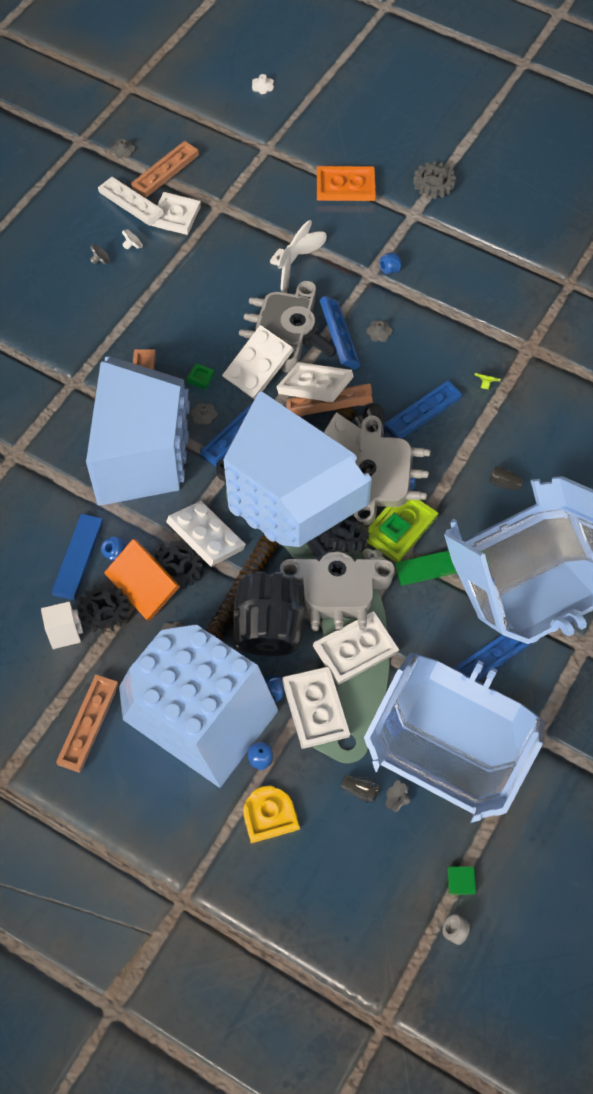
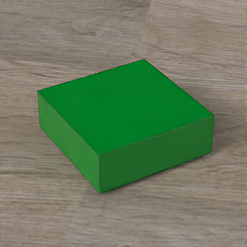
M195 363L186 381L191 385L206 390L215 375V370Z
M394 512L380 526L379 531L397 544L411 530L412 525Z
M448 867L449 895H475L474 867Z

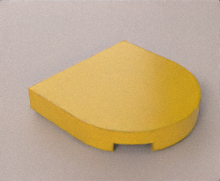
M263 786L255 789L247 798L243 814L251 843L300 830L292 800L287 793L274 786Z

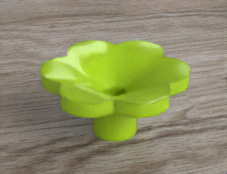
M478 373L474 374V376L482 380L481 388L489 390L491 382H501V379Z

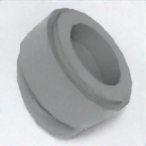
M458 914L451 915L446 919L443 925V935L446 939L460 945L465 942L469 935L470 925L466 919Z

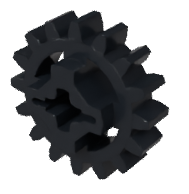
M346 518L319 535L321 537L320 541L325 542L326 548L333 547L332 551L334 552L341 550V553L349 552L354 554V550L361 552L362 548L367 547L370 536L369 528L363 527V522H356V518L351 520Z
M179 541L176 546L173 542H170L169 548L164 545L161 546L162 553L156 551L155 560L183 589L186 588V583L194 585L193 578L199 579V572L203 571L202 557L194 549L191 550L189 544L183 546L182 541Z
M102 583L99 589L96 585H93L92 592L85 590L86 598H79L82 605H78L77 609L80 613L79 618L81 621H84L83 623L86 628L91 626L94 633L100 628L102 634H105L106 628L114 632L115 625L123 626L121 619L127 620L126 612L130 609L127 604V596H123L121 588L115 591L113 584L106 588L105 583ZM114 599L118 602L119 607L113 602ZM88 609L93 613V618L89 615Z

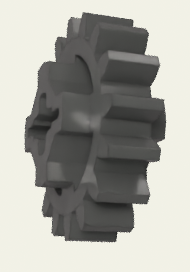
M433 161L432 165L426 162L425 167L420 165L419 170H415L413 180L415 190L420 189V195L426 193V198L430 195H433L434 199H436L437 195L444 198V193L449 195L450 191L454 190L456 180L454 171H449L450 166L443 167L442 162L439 165H436L435 161Z

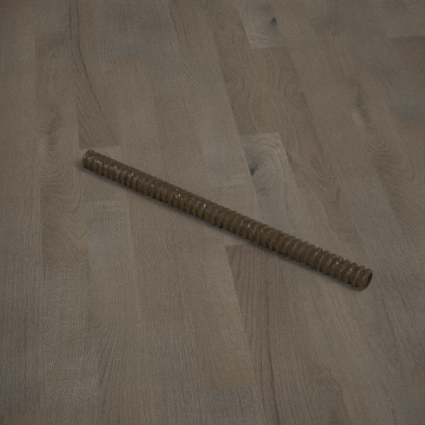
M351 407L335 411V414L338 413L350 422L355 417V411ZM264 532L253 552L249 555L250 558L246 560V564L243 565V569L236 577V581L233 582V587L229 589L226 598L223 599L219 610L215 612L216 616L212 617V622L208 624L209 628L205 629V631L222 642L224 640L223 636L228 634L227 630H230L233 624V608L238 582L244 575H254L255 572L265 571L268 561L272 559V555H274L275 550L278 548L279 543L269 540Z

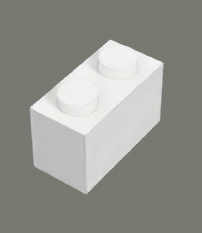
M70 602L41 608L45 631L53 649L81 643L79 634L83 633L82 624L77 609L72 610Z

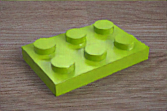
M408 500L400 507H386L368 527V532L370 533L368 543L393 561L400 562L438 518L439 513L420 500ZM394 512L412 525L411 530L397 544L379 531L380 526Z

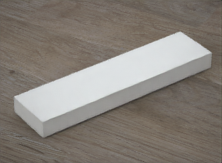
M114 177L109 178L98 187L102 195L149 226L164 214L162 208Z

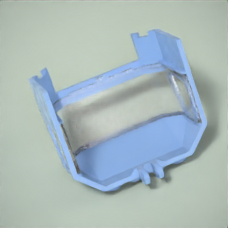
M563 476L553 477L552 482L541 483L540 479L531 480L536 500L535 505L463 541L455 519H452L450 523L451 529H447L444 534L452 563L478 618L502 635L526 644L536 642L541 637L550 632H555L559 628L565 635L571 636L574 634V629L569 622H573L575 627L582 630L586 628L587 624L583 615L593 611V489Z
M411 652L399 667L364 737L373 758L375 771L377 772L380 765H383L473 813L471 823L488 816L507 813L543 744L545 721L525 705L489 687L497 672L496 669L492 668L489 670L484 684L475 680L483 668L481 661H478L469 677L436 659Z

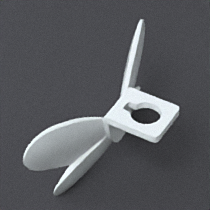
M311 220L307 221L300 228L291 244L285 250L278 249L270 260L271 264L278 265V269L282 268V293L288 292L291 264L298 254H307L319 249L327 239V235L323 231L308 234L312 225Z

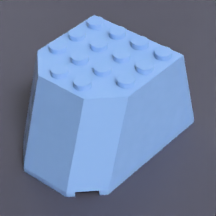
M106 356L105 361H101L86 459L97 505H106L179 491L180 482H184L185 479L183 465L187 461V450L185 448L189 442L188 420L186 419V415L190 411V401H188L189 389H185L183 379L112 356Z
M262 391L257 394L224 457L229 510L234 515L243 517L252 528H258L264 532L269 540L276 541L284 546L300 547L370 503L372 478L368 473L363 474L355 463L357 457L353 452Z
M198 625L161 630L129 668L119 686L123 720L219 788L223 786L248 753L249 747L257 741L278 713L277 706L258 665Z

